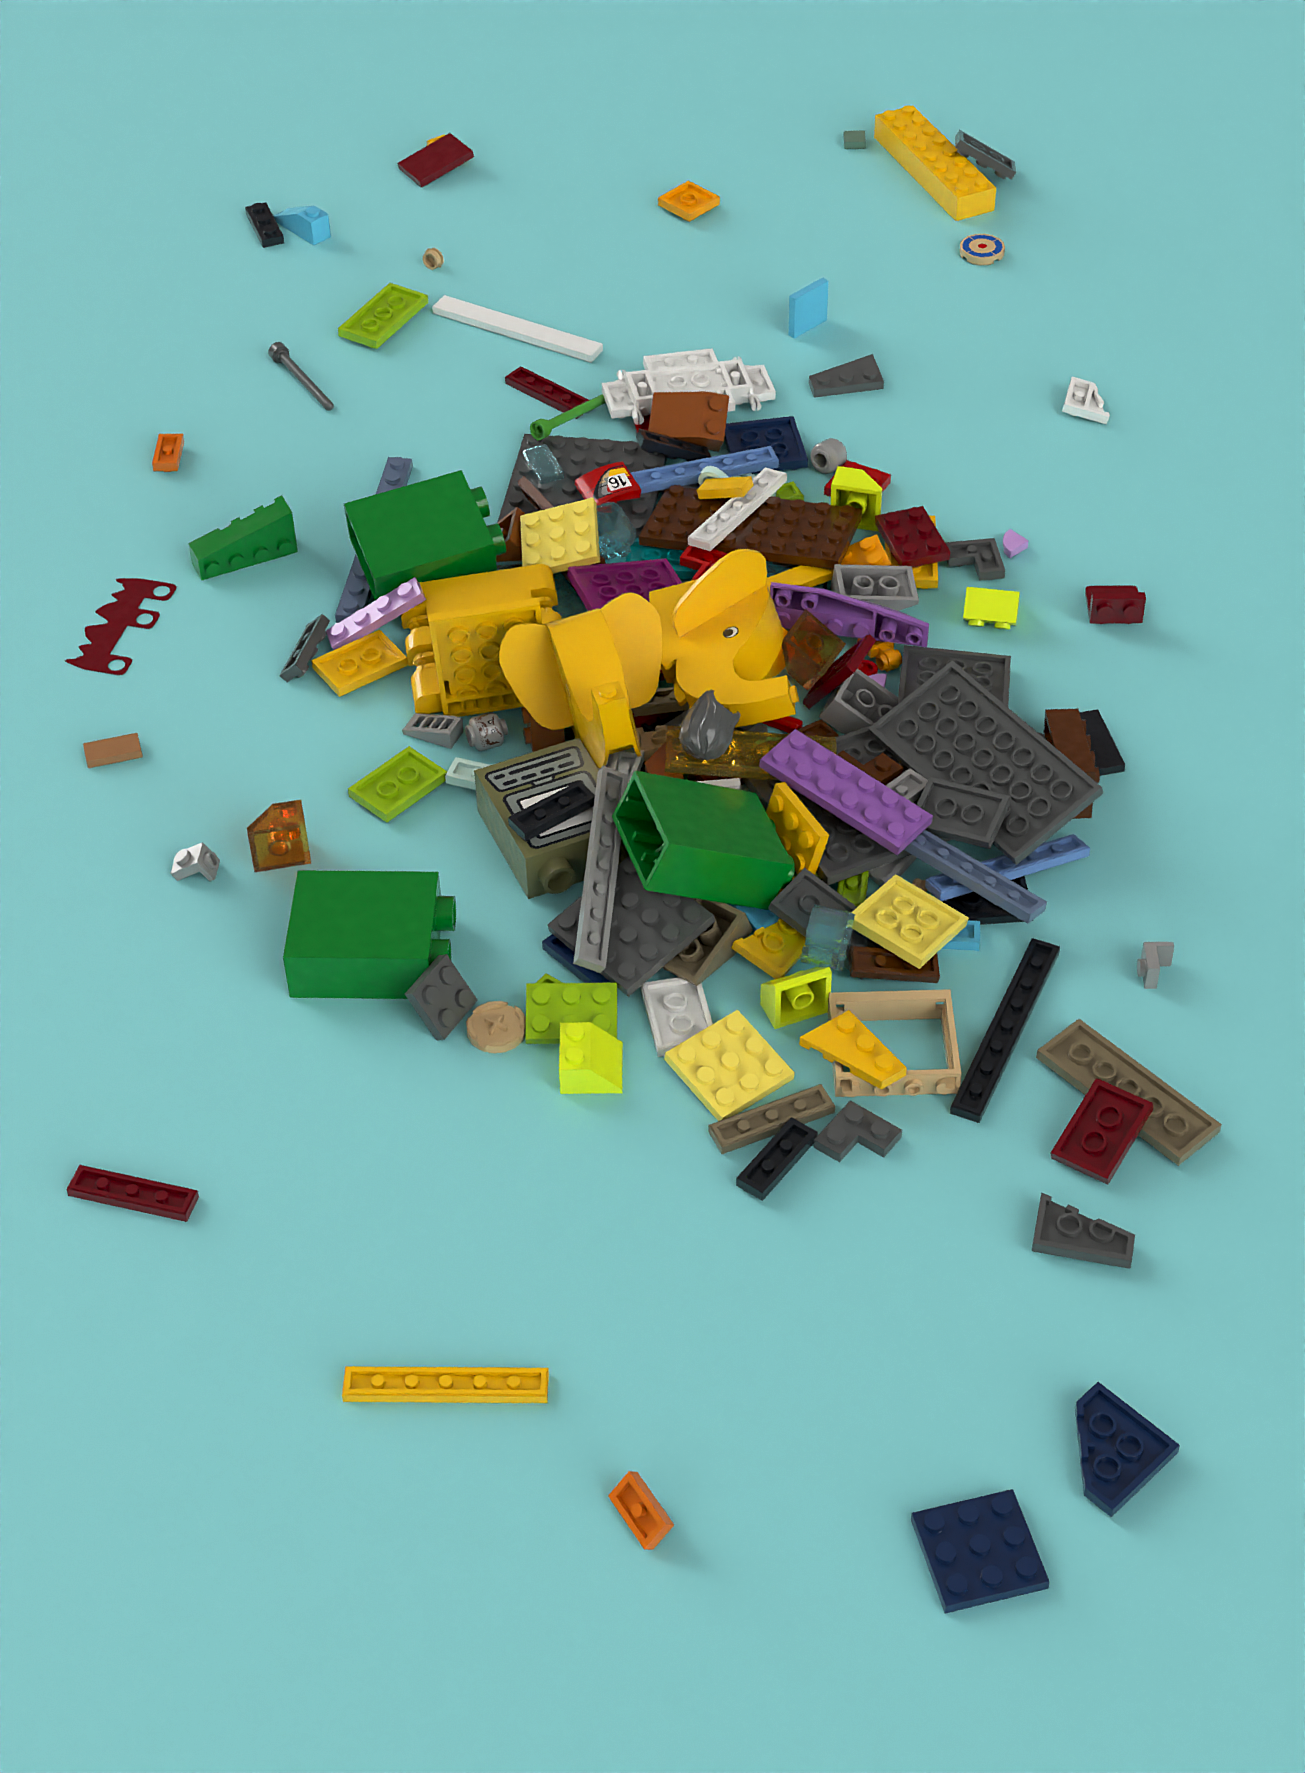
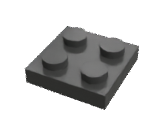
M447 954L438 955L405 993V996L436 1040H445L478 1001Z

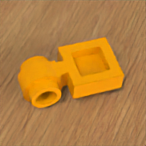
M876 641L867 653L870 658L876 657V664L881 671L885 670L888 672L897 669L902 664L901 653L897 649L894 650V643Z

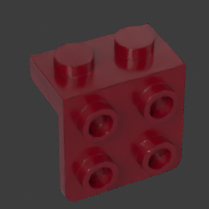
M1087 586L1085 588L1090 624L1143 623L1146 595L1145 592H1138L1136 586Z

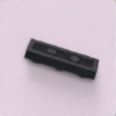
M266 202L254 203L251 206L245 207L246 215L263 248L284 244L283 234Z
M640 428L636 435L641 449L648 453L659 452L670 459L681 458L687 462L711 457L705 446Z
M579 780L509 816V826L526 842L593 807L595 795Z
M791 1117L738 1175L736 1186L763 1201L814 1144V1139L817 1137L818 1132Z

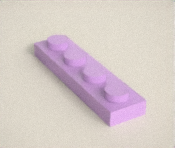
M414 577L408 582L401 584L398 588L379 597L376 601L327 629L326 632L331 647L335 650L362 638L425 601V595L417 579Z

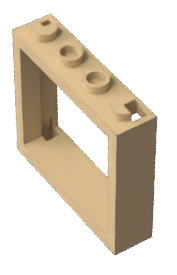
M950 989L829 993L828 1021L848 1010L860 1021L941 1019L947 1069L906 1070V1076L881 1090L850 1072H844L843 1064L834 1061L832 1066L835 1097L957 1094L961 1083V1066ZM844 1004V1007H836V1005Z

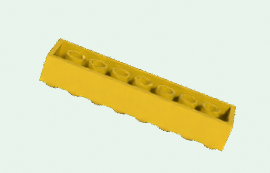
M907 105L896 110H887L884 113L875 115L874 138L955 221L994 211L996 187L966 157L957 152L958 149L913 105Z

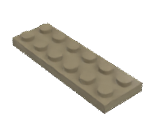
M1081 1019L1076 1020L1037 1050L1036 1058L1084 1095L1087 1094L1095 1079L1098 1078L1152 1102L1154 1109L1138 1136L1178 1166L1220 1133L1221 1123Z

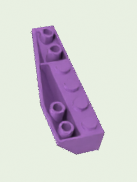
M771 582L770 594L781 625L785 629L853 638H863L870 634L876 641L927 647L929 623L882 605L847 597L826 589Z

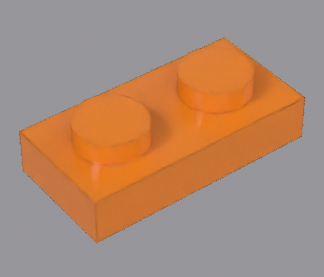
M159 434L152 461L153 471H178L184 446L183 434Z
M628 1471L608 1495L644 1549L653 1550L674 1526L638 1472Z

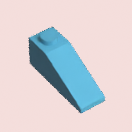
M314 205L288 208L273 216L278 224L313 246L331 237L328 213Z

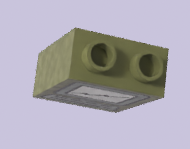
M579 738L474 770L478 812L528 899L546 893L559 894L569 889L573 884L584 881L593 807L526 842L508 823L509 816L579 780L595 795L599 769ZM622 838L618 865L629 856Z

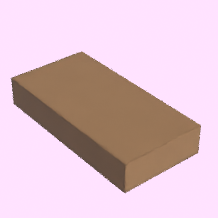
M138 733L83 743L88 768L143 757Z

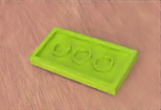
M389 283L338 328V335L350 341L378 349L428 304V295Z

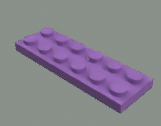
M796 729L760 759V768L780 781L785 782L797 792L896 855L903 851L932 823L933 815Z

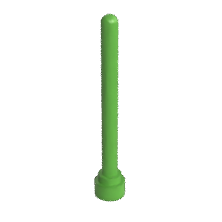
M603 394L550 420L538 419L530 424L531 435L536 440L548 437L552 429L605 404Z

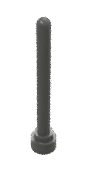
M282 342L273 343L268 350L269 356L276 363H283L326 410L331 411L334 408V404L289 357V349Z

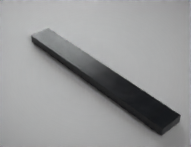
M1034 938L1031 939L950 1107V1114L980 1123L1059 956L1060 946Z

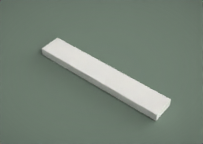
M765 467L752 479L754 486L744 497H734L728 500L688 536V545L711 551L787 482V473Z

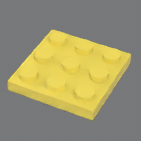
M594 498L520 516L522 567L545 564L552 569L554 574L567 571L568 567L591 565L600 562L597 505Z
M895 874L847 916L845 924L920 969L966 927L969 917Z
M738 1009L665 1052L664 1060L718 1121L737 1115L794 1080L795 1072Z

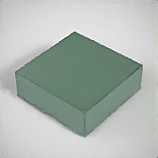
M865 131L843 132L844 149L866 148Z

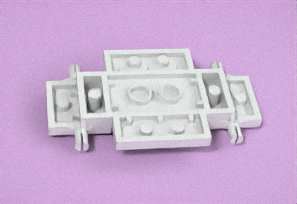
M713 348L643 356L645 370L626 372L625 370L621 372L619 370L616 374L619 380L602 383V393L611 418L622 419L632 416L636 425H638V421L641 425L644 422L643 416L651 413L654 392L706 391L729 395L727 412L735 411V405L750 403L753 411H756V409L759 411L762 407L760 402L775 400L776 395L764 365H744L739 356L738 359L734 357L729 361L718 362Z

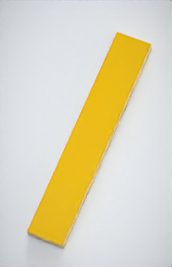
M345 1366L342 1398L343 1402L548 1403L549 1368Z

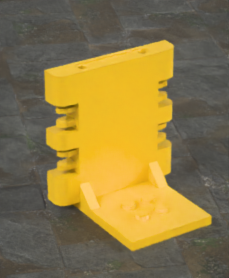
M536 564L419 582L426 600L401 615L403 629L409 628L411 630L405 639L408 666L415 665L417 667L411 676L415 712L420 714L443 712V715L462 717L524 707L502 672L498 652L501 641L511 626L523 623L545 624L562 619V616L552 609L553 606L558 605L552 569L545 564Z

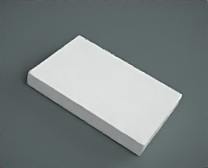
M680 977L645 982L640 986L658 1057L665 1056V1052L713 1024L702 983L695 986Z

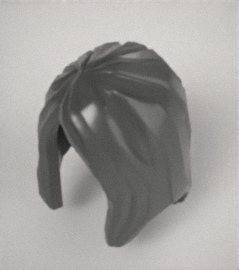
M707 690L693 704L682 721L679 741L683 750L690 756L702 761L720 757L731 743L734 727L741 717L738 711L734 714L715 699L714 690Z

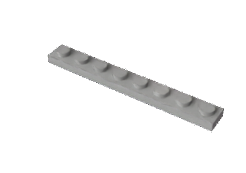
M602 766L597 775L573 964L599 973L606 968L621 836L612 815L628 785L629 775L606 766Z

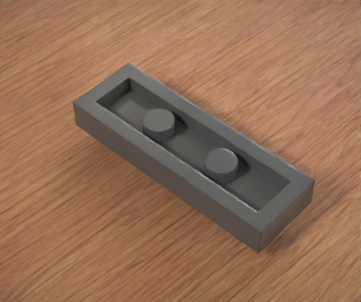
M323 614L306 626L279 675L286 682H289L296 676L298 678L302 677L308 670L309 666L307 663L316 655L318 648H316L317 644L327 635L325 629L330 620Z

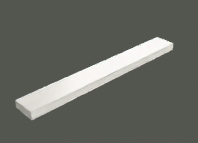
M446 295L432 306L433 314L590 363L603 351L602 343Z

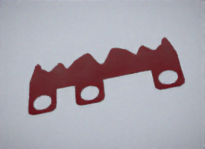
M141 578L116 579L125 588L122 591L111 594L118 601L105 604L95 611L98 615L105 618L108 623L85 627V635L91 644H84L78 647L83 652V656L64 661L85 670L123 675L131 665L132 659L110 654L127 626L150 629L160 617L159 612L138 608L144 598L162 601L169 600L177 586L171 583ZM159 586H166L170 589V592L165 596H156L153 593L154 589ZM141 614L153 616V620L148 624H139L136 618ZM119 659L125 662L124 668L114 671L108 668V664L113 660Z

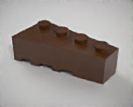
M1045 709L1043 731L1045 739L1099 784V767H1095V753L1090 751V735H1086V720L1081 719L1079 709ZM1093 802L1073 819L1091 818Z

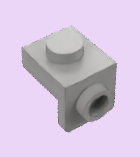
M202 842L176 853L170 874L178 881L201 872L209 881H212L216 878L220 860Z
M1173 942L1143 943L1141 959L1137 960L1138 977H1143L1144 989H1157L1160 966H1171L1174 952Z

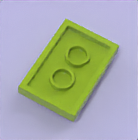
M408 746L349 787L348 794L350 798L387 823L444 783L447 771Z
M526 983V1044H560V1023L591 1022L617 1038V983Z

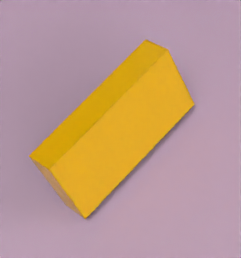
M751 476L706 479L696 491L699 499L744 497L754 485Z

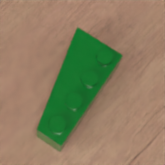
M282 495L275 498V502L265 508L261 505L254 509L255 513L243 519L238 517L230 521L231 524L222 530L217 528L188 543L192 564L201 581L298 552L293 514Z

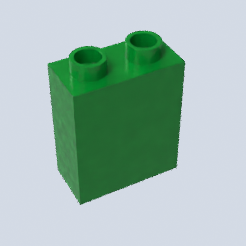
M462 470L344 503L349 539L375 601L414 577L418 582H426L497 571L496 556L506 553V544L499 524L495 523L486 526L483 519L490 516L489 505L483 488L480 486L470 489Z
M634 771L612 815L642 885L647 891L769 910V905L775 899L779 890L784 889L793 879L795 870L794 860L784 848L776 832L774 821L768 817L757 794L754 792Z
M298 870L283 953L290 998L407 999L405 993L438 955L447 954L450 960L452 958L450 939H440L441 931H455L456 898L455 896H441L439 872Z

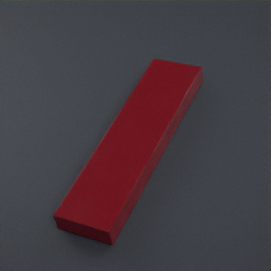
M521 366L505 377V384L563 413L589 401V399Z
M84 1165L78 1166L67 1187L68 1196L184 1222L188 1221L199 1198L198 1190Z

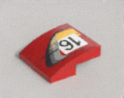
M623 461L596 468L576 479L574 484L584 500L594 498L597 512L616 510L617 501L640 498L642 490Z

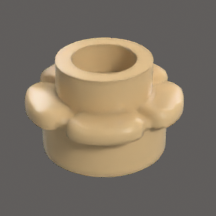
M428 248L423 255V263L428 269L433 270L437 267L441 268L444 258L438 249Z

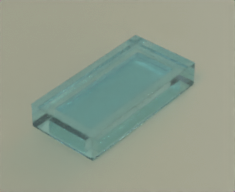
M546 444L523 450L524 459L541 485L564 479L563 469Z

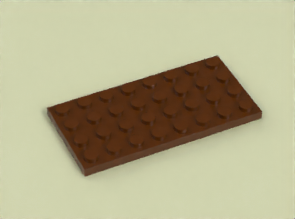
M681 485L670 486L663 493L641 531L639 545L685 551L689 546L688 536L731 498L699 499L696 491L698 488H683ZM772 496L713 549L725 553L738 549H750L760 552L766 561L834 569L835 564L841 565L862 519V509L854 508L850 505L832 506L825 502L811 503L800 499L786 500Z

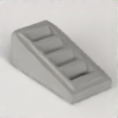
M415 713L402 732L404 735L451 749L464 732L463 720L456 716Z

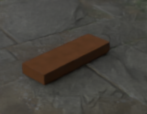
M850 946L848 950L850 977L938 983L940 979L937 953L918 969L885 948Z

